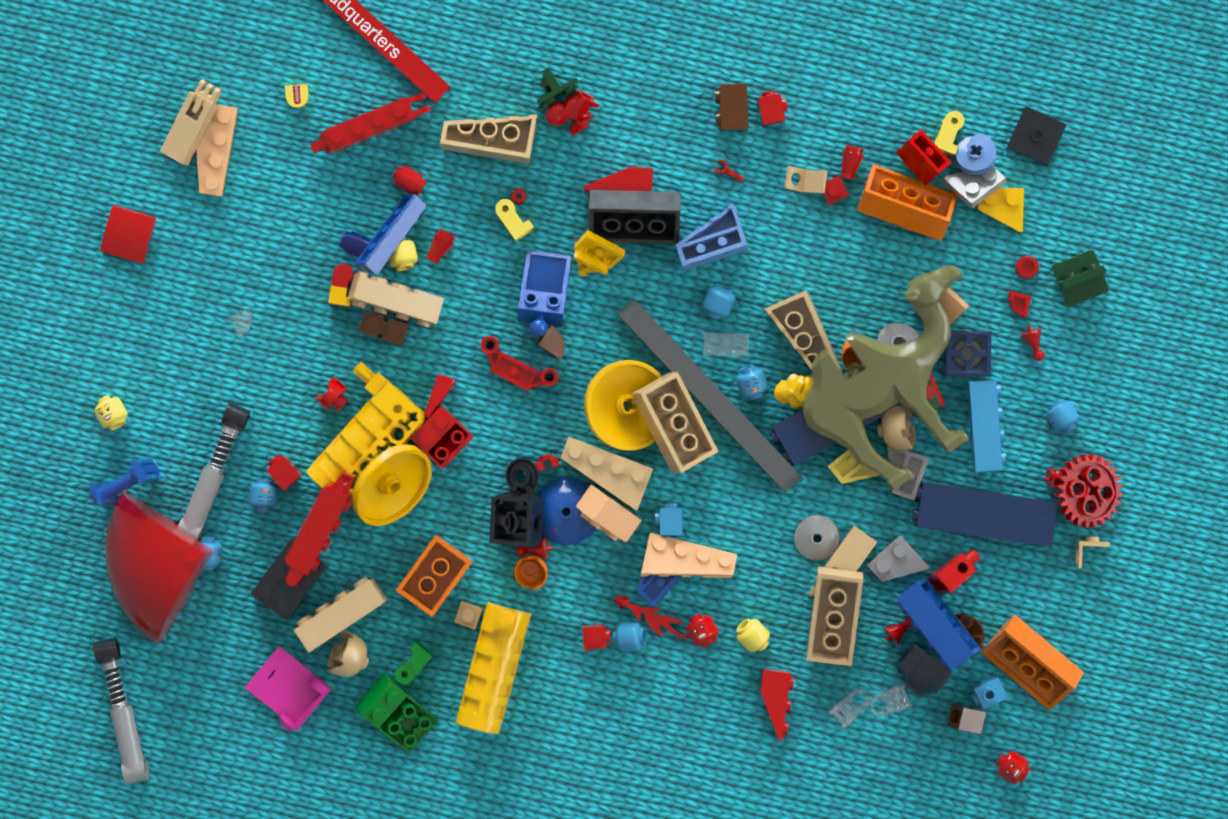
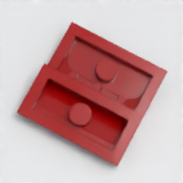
M113 205L106 224L100 251L143 264L146 259L149 241L153 236L157 217Z

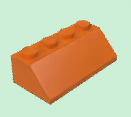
M873 164L856 211L942 241L951 220L957 195L930 184L925 186L919 180Z
M1013 615L998 630L981 651L987 659L1048 710H1051L1072 692L1084 674L1080 668L1016 615Z

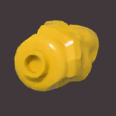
M793 373L788 377V380H781L774 390L775 398L782 404L789 403L790 407L795 409L803 407V401L811 383V375H796Z

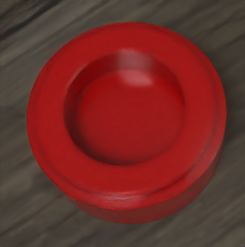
M1031 256L1021 257L1015 265L1016 273L1024 279L1034 277L1039 269L1037 260Z

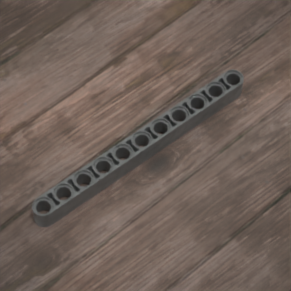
M635 299L618 313V316L671 372L679 373L685 387L785 493L802 478Z

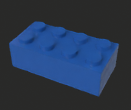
M927 578L917 581L896 598L899 602L897 605L904 614L908 613L913 621L911 623L918 632L922 631L927 638L925 639L927 645L933 651L936 650L941 656L939 659L947 669L950 668L953 671L981 650Z

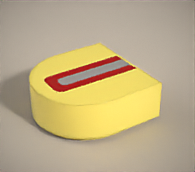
M308 84L285 86L286 100L289 105L294 108H302L308 103Z

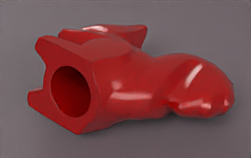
M578 90L574 95L564 99L562 103L556 102L551 104L545 112V119L553 126L563 125L569 118L572 119L568 131H571V135L574 136L576 133L584 131L589 127L590 124L587 119L592 120L594 116L588 110L590 107L598 108L599 104L594 101L593 96Z

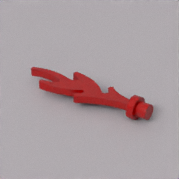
M619 594L615 598L614 602L619 605V608L628 607L635 614L637 620L641 619L640 613H643L649 627L658 635H663L659 629L660 626H663L673 635L689 639V636L676 632L670 626L671 622L682 624L680 620L670 616L654 614L660 608L634 605L628 602L629 597H622Z

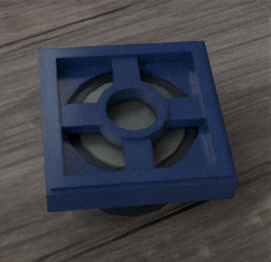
M951 330L948 345L944 350L945 376H991L992 331Z

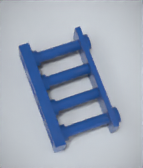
M136 459L129 463L131 466L129 472L110 483L90 484L91 491H89V495L95 504L98 502L99 506L115 504L118 500L116 495L137 483H152L162 479L153 459Z

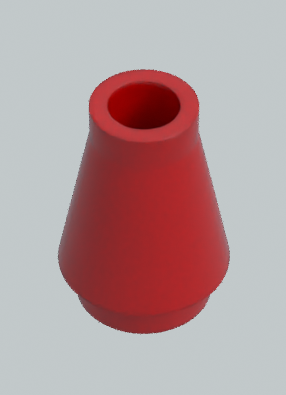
M846 145L845 150H842L841 177L854 179L855 173L864 157V149Z
M440 229L438 233L435 232L426 257L438 264L440 259L455 244L454 240L456 237L443 229Z

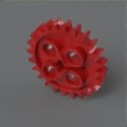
M1082 454L1080 457H1072V461H1066L1067 468L1059 469L1063 475L1055 477L1060 481L1059 485L1053 486L1059 490V493L1053 496L1060 498V501L1056 503V506H1063L1060 514H1067L1066 520H1073V525L1081 524V527H1097V524L1104 525V519H1112L1110 513L1117 514L1114 506L1121 505L1117 498L1123 496L1122 493L1118 492V489L1122 488L1123 485L1117 484V481L1121 478V476L1114 475L1117 468H1109L1111 461H1104V457L1096 458L1095 454ZM1089 471L1092 473L1091 479H1089ZM1074 484H1075V486H1076V492H1075V493H1073V485H1074ZM1102 488L1104 489V496H1103V497L1101 496V490H1102ZM1086 502L1088 503V510H1087V511H1086V509H1085V504H1086Z

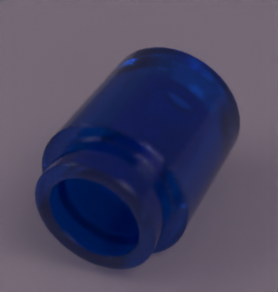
M346 231L342 237L340 248L344 249L346 253L360 257L372 238L354 231Z

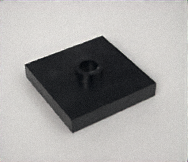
M1025 106L1006 148L1048 166L1067 124Z

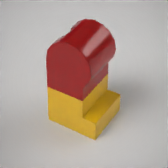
M339 264L335 267L328 303L352 307L353 302L347 300L350 282H352L355 274L351 266Z

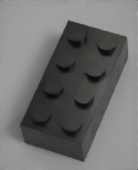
M590 190L589 231L609 242L678 244L681 192Z

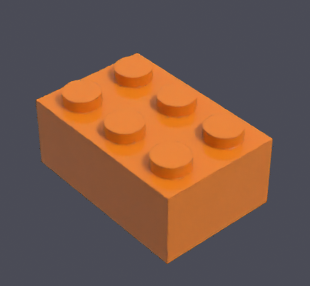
M435 535L396 591L433 617L470 567L473 560L439 535Z

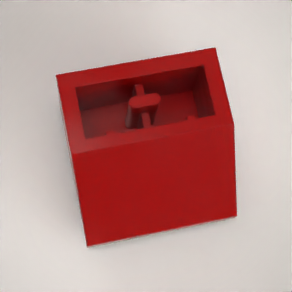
M440 406L410 439L443 470L474 436L448 410Z

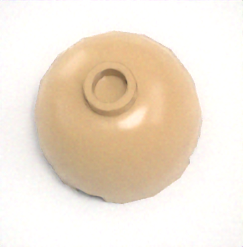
M905 405L894 407L885 413L881 424H878V435L883 437L885 443L890 448L895 450L913 449L912 447H915L916 431L915 425L912 426L910 418H913L911 409Z
M345 631L339 636L343 638L338 645L335 642L329 655L327 666L331 667V669H328L329 673L340 677H352L361 669L364 670L366 668L369 658L367 657L365 642L357 635Z

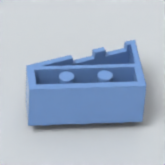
M733 203L719 215L710 219L700 229L698 228L676 244V250L683 271L748 251L747 242Z

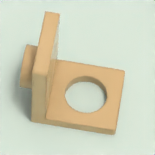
M787 166L784 188L803 193L824 194L828 172ZM795 172L799 176L797 185H793L791 177Z
M1086 536V541L1076 540L1075 567L1082 568L1083 546L1110 547V542L1099 541V537Z

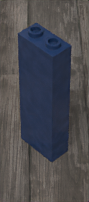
M898 402L883 413L864 419L862 421L863 427L884 416L890 409L902 406L903 404ZM802 409L771 426L773 429L770 432L776 444L781 443L784 451L781 452L788 463H792L793 466L836 443L833 439L820 435L810 429L806 424Z
M921 482V487L917 488L915 499L919 500L918 508H914L912 522H915V527L1052 547L1057 502Z

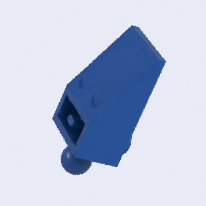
M527 250L518 306V321L531 323L530 331L534 336L540 337L545 335L548 325L562 327L572 257L570 255Z

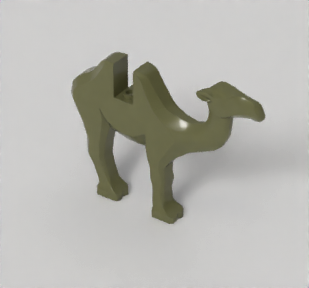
M947 265L938 270L922 274L909 282L905 299L910 301L913 308L920 315L924 326L923 332L918 338L903 344L889 345L858 332H850L844 336L862 362L859 364L857 362L852 363L845 369L847 372L842 374L827 350L824 349L817 354L812 364L811 383L805 395L802 409L807 426L820 435L833 439L848 448L858 463L885 478V481L892 490H895L911 479L914 473L910 467L893 465L873 449L862 424L864 419L881 414L899 402L915 412L918 418L931 430L936 440L947 453H950L969 439L964 430L947 429L940 421L936 409L928 402L926 396V387L932 368L948 345L951 336L949 318L940 303V299L948 288L963 276L962 271L953 265Z

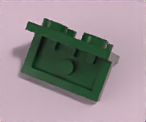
M549 67L541 71L542 78L540 81L548 94L537 100L540 109L545 107L547 110L560 97L565 96L567 98L577 92L576 89L579 87L577 78L560 86Z
M1089 250L1054 264L1051 267L1067 307L1109 291L1104 274L1107 273L1104 264L1099 265L1094 250Z

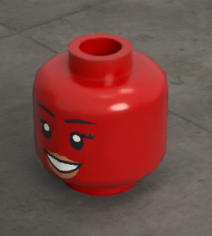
M699 613L689 619L690 624L686 627V632L695 646L705 648L718 640L716 637L719 634V630L711 616H702Z
M1010 751L1007 755L1002 753L996 763L999 766L998 775L1011 784L1022 783L1031 769L1028 767L1029 761L1015 751Z

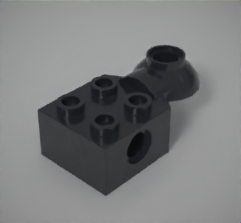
M517 458L509 464L506 470V482L511 491L503 492L491 498L490 544L520 547L542 545L544 500L535 494V488L540 478L539 470L529 459ZM523 472L526 473V481L523 478Z
M912 642L895 663L900 667L897 671L907 679L905 686L920 698L924 694H937L952 674L950 670Z

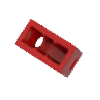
M971 549L965 555L963 553L956 554L927 577V579L940 595L952 593L976 572V568L973 565L981 558L974 549Z

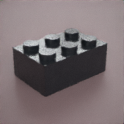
M294 538L289 540L251 592V595L285 620H289L330 565L318 557L321 563L315 572L311 571L308 575L304 574L297 585L289 586L286 582V576H288L287 574L291 567L287 565L285 558L295 541Z

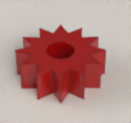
M517 187V190L514 189V192H511L512 196L510 197L513 198L512 201H515V204L518 202L520 205L521 202L524 203V200H527L525 197L528 195L525 194L526 191H523V188L519 190ZM518 193L521 194V198L519 199L516 198V195Z

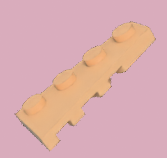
M218 105L196 149L199 193L223 197L238 108ZM200 106L198 110L200 111L199 114L194 113V119L196 121L198 120L204 108L202 106Z
M650 533L640 576L659 575V577H669V575H682V577L732 578L737 554Z

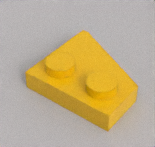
M999 188L977 205L978 211L991 216L998 222L1015 229L1017 232H1023L1024 188Z

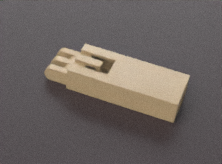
M202 79L195 92L189 91L160 152L183 165H189L218 107L216 103L222 93L221 89L216 88L214 90V85H207V81ZM200 106H202V107H204V108H203V110H202V112H201V114H200L198 120L196 121V120H195L194 118H192V117H193L194 113L199 114L200 111H198V110H199Z
M853 525L824 568L834 569L835 567L841 570L857 571L877 541ZM815 585L808 593L810 597L814 596Z

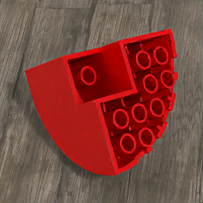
M122 491L113 508L106 533L105 557L108 577L114 595L125 615L140 632L159 645L194 590L193 585L214 553V550L179 529L177 523L127 492Z

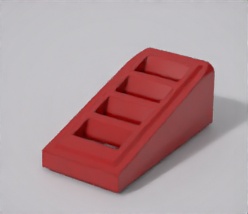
M441 374L437 375L424 417L430 418L439 408L456 383V379Z

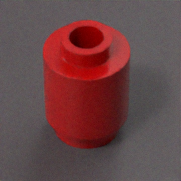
M406 165L403 168L398 167L392 176L395 179L393 184L410 195L415 194L418 196L427 182L421 174Z

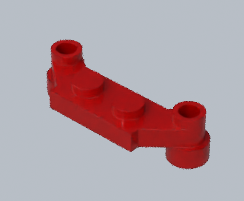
M487 336L482 339L481 349L487 354L491 364L489 371L529 392L531 388L544 385L553 386L558 382L559 376L556 370L546 368L539 372L500 351L499 342L495 337ZM489 341L494 342V348L491 350L486 347ZM548 373L554 375V379L551 382L546 380Z

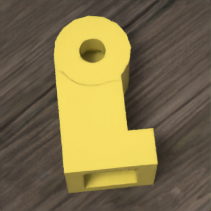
M957 111L949 112L945 116L934 143L943 154L951 157L955 156L958 146L953 144L957 131L964 125V117Z
M502 199L496 204L497 215L516 242L535 229L529 220L524 223L522 222L511 200Z

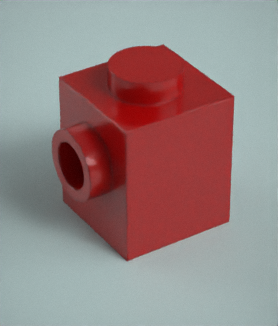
M775 91L761 93L762 97H758L757 101L762 126L785 122L784 112L788 111L786 98L782 99L781 93L775 94Z
M286 455L282 457L275 456L268 463L270 467L266 470L284 491L303 476Z
M605 624L582 626L584 650L607 648V643H611L610 629H605Z

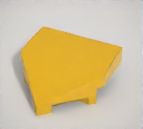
M589 230L575 243L574 258L578 264L580 277L587 276V273L592 272L608 275V268H612L625 254V249Z

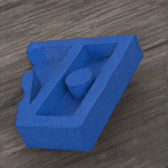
M649 575L648 577H642L637 592L655 607L680 580L682 575H669V577Z

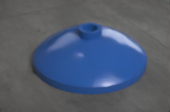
M559 478L549 482L539 491L537 495L544 500L542 535L557 544L572 545L582 542L594 532L596 527L581 517L582 511L575 507L590 486L578 479ZM568 507L571 510L569 516L562 514L563 508Z

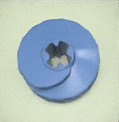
M976 134L963 139L959 143L956 152V163L964 173L981 175L993 167L996 161V147L990 137L984 134Z

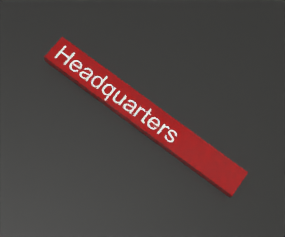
M323 0L434 103H437L451 88L450 85L357 0Z

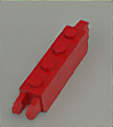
M425 93L417 94L408 99L404 97L323 130V133L319 135L320 140L310 144L313 153L325 150L326 154L331 152L335 154L414 122L416 117L431 111L430 106L421 107L416 111H413L410 106L426 98Z
M342 471L334 483H328L322 488L285 558L287 565L291 567L287 574L288 576H286V582L289 586L297 585L304 574L308 575L311 571L315 572L320 565L319 555L322 551H327L332 540L328 539L332 531L337 532L342 523V520L339 519L342 512L347 513L352 504V500H350L352 493L350 491L355 479L353 475Z

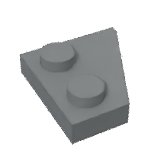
M994 167L981 175H969L959 172L943 177V184L971 208H974L1006 183V178Z
M887 446L889 462L899 467H910L914 473L911 479L895 490H892L893 494L915 501L917 488L921 485L930 458L907 450H895Z
M901 535L896 537L867 564L881 582L929 568Z

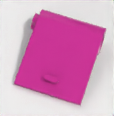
M280 645L245 686L248 691L280 715L282 720L280 724L290 732L292 730L298 731L332 690L327 683Z

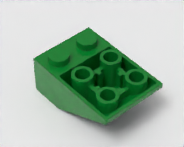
M386 673L379 678L355 705L364 719L409 754L439 721L434 714Z

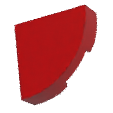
M1009 291L1008 301L1011 309L1018 316L1026 318L1031 296Z

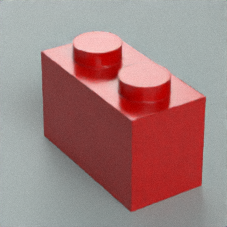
M922 129L896 152L925 186L952 163Z

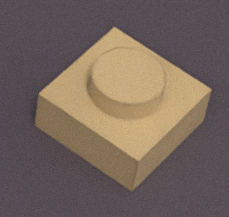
M461 601L454 622L476 629L483 608Z

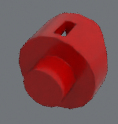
M333 377L329 381L326 394H320L314 399L326 411L332 406L340 411L349 401L343 395L347 387L336 377Z

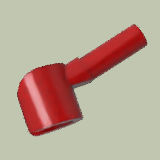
M718 160L725 165V168L721 171L714 167L718 174H726L741 183L743 182L744 178L728 168L724 160Z

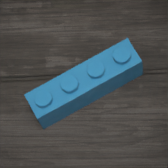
M996 380L967 382L973 472L1003 470V465H1006V454L1001 451V443H1004L1005 438L1004 430L1000 429L999 420H1003L1002 407H998V398H1001V386L996 383Z

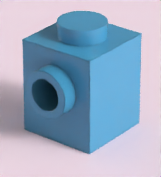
M664 503V508H660V512H655V526H659V535H682V508H678V503Z
M997 676L972 687L974 693L971 694L975 705H980L982 709H986L1008 698Z

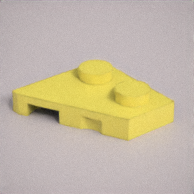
M849 449L827 466L841 484L879 476L870 468L858 463Z

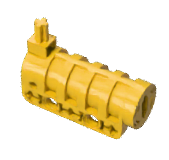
M362 361L352 372L367 384L365 388L373 396L306 470L307 474L322 488L328 483H334L342 471L355 477L354 481H357L366 463L374 459L372 456L375 457L382 453L381 447H388L391 442L396 444V446L406 445L411 436L426 421L424 411L381 373L377 372L375 374ZM411 413L417 414V422L411 421ZM402 422H406L408 424V427L403 425ZM398 428H401L404 436L398 441L394 433ZM390 445L386 450H388V449H390V448H393V447H396V446H391V445Z
M491 602L487 603L456 717V723L479 731L499 734L532 613L503 607Z

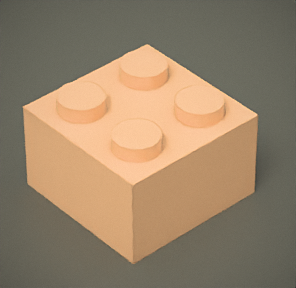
M590 485L575 506L582 511L581 517L615 541L620 538L627 542L642 521L593 485Z

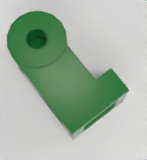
M417 640L409 649L414 654L395 671V678L401 684H409L413 681L434 655Z

